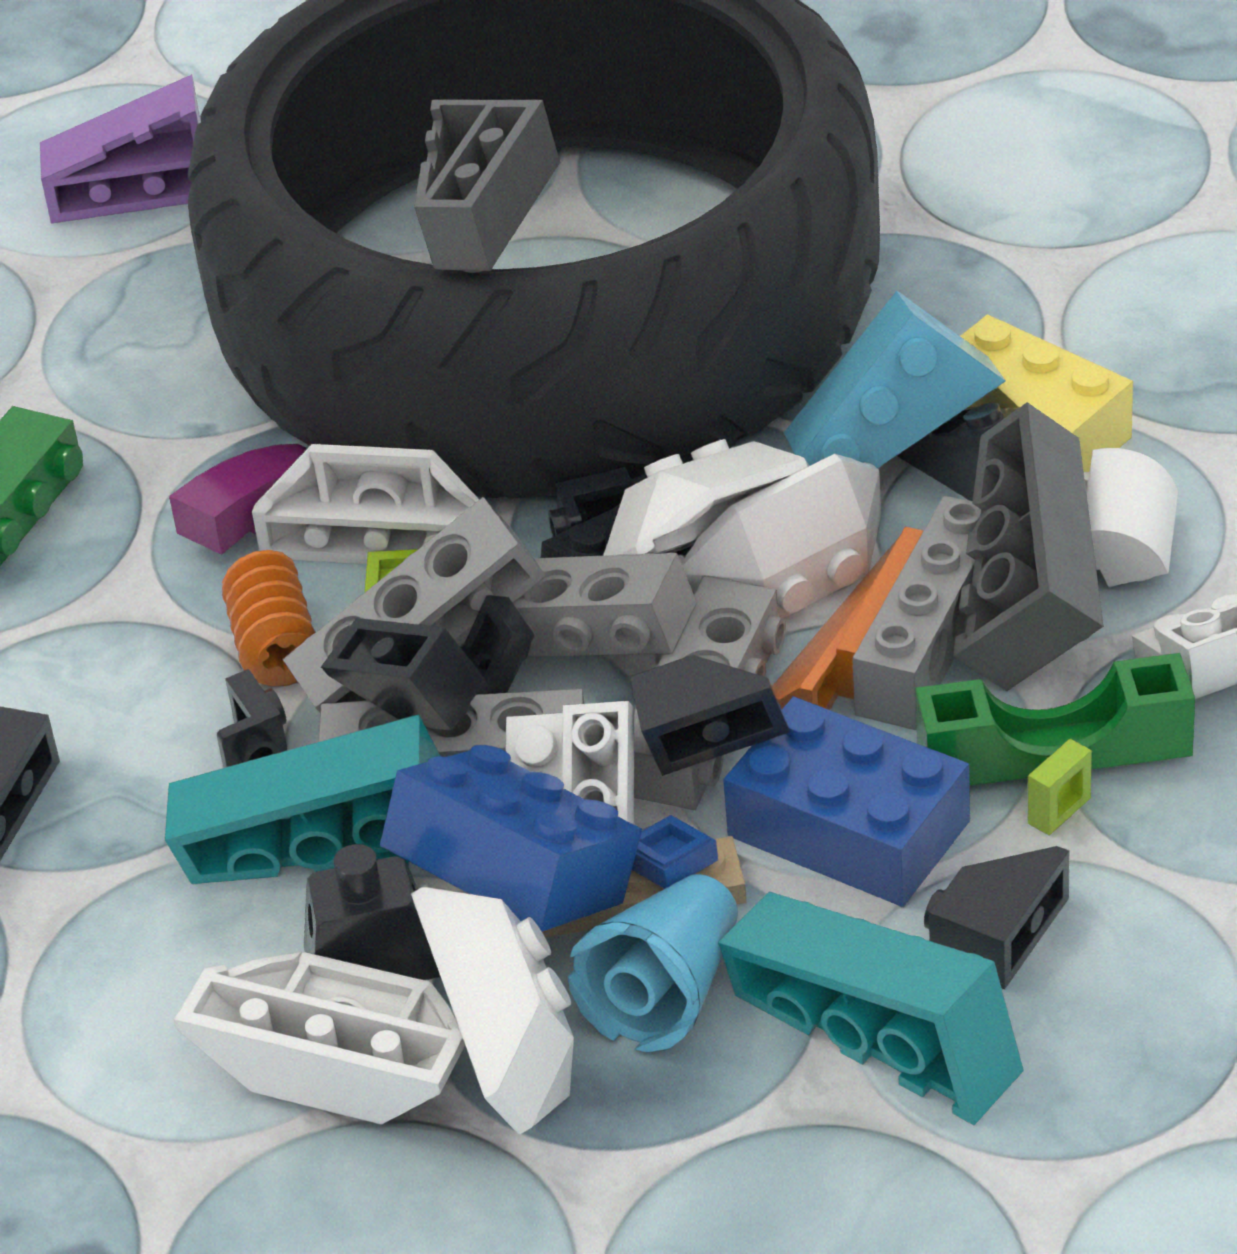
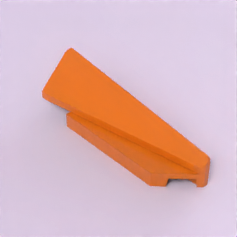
M904 527L896 541L772 685L781 709L784 708L793 696L831 710L838 696L854 699L853 656L924 530Z

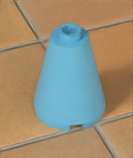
M700 874L690 875L600 923L582 936L573 946L570 958L574 956V970L568 976L569 990L581 1014L600 1034L612 1041L619 1035H622L630 1040L639 1042L635 1050L654 1052L670 1049L690 1032L697 1021L722 959L718 942L735 926L738 918L737 904L730 891L721 882L712 877Z

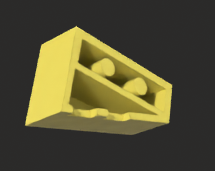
M988 314L960 336L987 355L1006 380L969 407H978L987 403H998L1000 408H1020L1028 402L1079 437L1084 473L1090 471L1093 450L1120 448L1132 438V380Z

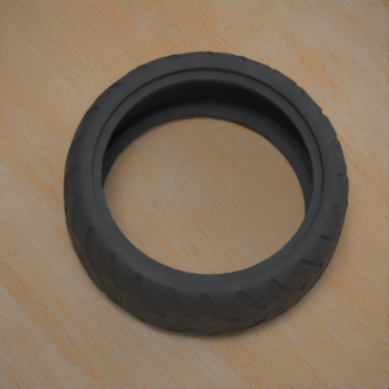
M306 0L280 17L278 22L271 28L265 29L228 66L226 73L220 75L200 115L201 123L197 124L188 171V179L192 183L188 196V210L204 297L221 352L233 375L255 404L275 421L282 430L309 446L311 444L433 450L477 497H507L508 499L552 496L556 495L554 483L626 467L630 478L633 479L646 473L644 467L675 454L680 456L691 454V452L699 449L704 444L726 439L729 447H733L744 436H753L801 402L803 399L802 393L813 392L843 354L841 345L851 342L871 294L870 284L874 281L879 264L878 152L874 118L868 94L860 71L842 41L820 14L800 0ZM432 100H542L556 147H604L653 154L706 171L737 189L723 202L699 218L670 233L640 245L603 256L541 267L491 269V271L466 273L462 270L434 269L432 264L401 259L377 252L336 234L370 204L391 191L419 178L421 163L427 162L428 157L425 139L427 131L432 130L434 120L430 111Z

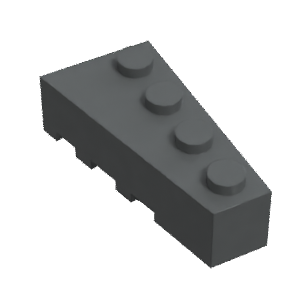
M1028 402L981 435L972 502L973 505L981 509V514L973 531L968 533L966 554L975 560L972 584L962 587L959 610L968 615L966 634L955 637L953 658L1006 691L1104 627L1079 437Z

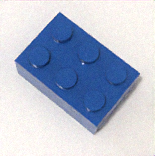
M793 696L782 709L790 733L752 745L723 779L728 836H733L738 841L904 907L970 822L969 763Z
M475 745L466 752L447 757H431L428 759V762L397 770L380 846L468 894L502 899L520 921L531 917L542 932L623 904L642 828L618 817V811L613 806L597 800H585L564 789V783L559 778L542 772H531L511 762V756L506 751L489 745Z

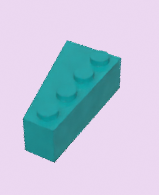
M415 715L171 782L168 786L165 842L191 884L278 877L280 868L288 866H302L314 869V872L335 868L334 857L338 851L353 844H362L372 848L376 854V859L398 856L380 846L397 770L428 762V759L440 756L420 715Z
M770 891L718 942L735 996L807 1035H810L816 1027L824 1030L830 1040L840 1048L841 1054L862 1065L872 1056L902 1072L898 1076L899 1085L921 1097H924L930 1089H933L955 1101L952 1105V1114L972 1125H975L1024 1071L995 962Z

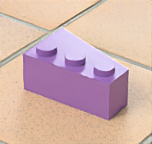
M192 74L40 142L41 181L51 224L188 204L190 186L192 185L188 179V171L197 124L201 123Z

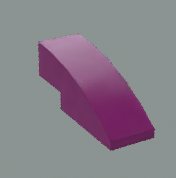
M280 444L254 449L227 459L196 476L169 496L176 533L221 555L247 533L256 534L252 515L254 505L308 448L300 444Z

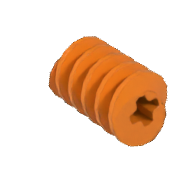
M273 550L255 551L239 558L225 574L222 581V597L226 604L230 628L234 635V643L238 650V658L243 670L249 669L258 683L267 686H289L298 682L283 659L316 632L311 624L312 618L307 609V601L302 593L303 587L298 578V570L293 560L284 553Z

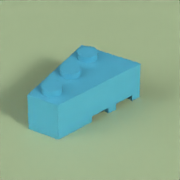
M896 291L784 431V435L794 454L804 457L809 466L833 454H837L862 463L873 464L878 469L1003 384L1006 380L987 355Z

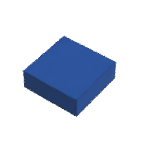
M669 815L641 832L632 870L665 889L718 861L716 840L678 818Z

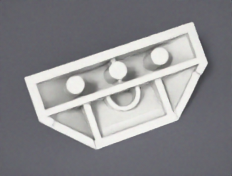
M726 439L713 442L691 452L693 461L684 464L679 454L658 460L644 467L648 478L625 489L603 556L674 553L692 547L697 538L728 507L809 467V464L804 457L755 441L729 449Z
M311 444L257 501L252 515L259 551H278L284 553L292 560L367 564L368 552L421 548L453 522L456 517L479 501V499L433 450Z
M833 454L728 507L697 538L686 556H678L693 594H695L703 576L773 588L777 592L778 616L785 618L865 577L870 569L881 519L879 469L867 462L862 463L852 458Z
M421 887L411 893L482 1093L486 1101L520 1135L532 1128L570 1096L574 1037L563 1009L571 1005V1000L557 974L550 967L546 968L543 959L551 954L549 944L531 917L520 921L502 899Z
M306 952L255 959L228 970L225 965L206 967L174 1018L175 1027L181 1034L249 1091L381 1125L439 1095L465 1047L455 1016L431 982Z

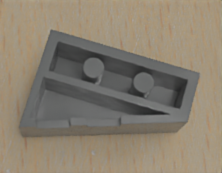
M432 100L430 111L434 121L432 130L426 133L425 143L428 149L427 162L421 163L414 208L433 267L438 270H462L466 273L491 271L560 164L543 101Z

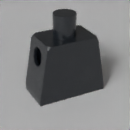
M353 844L338 851L334 857L335 868L314 872L307 878L303 944L306 953L420 980L441 977L411 893L418 890V887L405 859L394 856L377 860L372 848L362 844Z

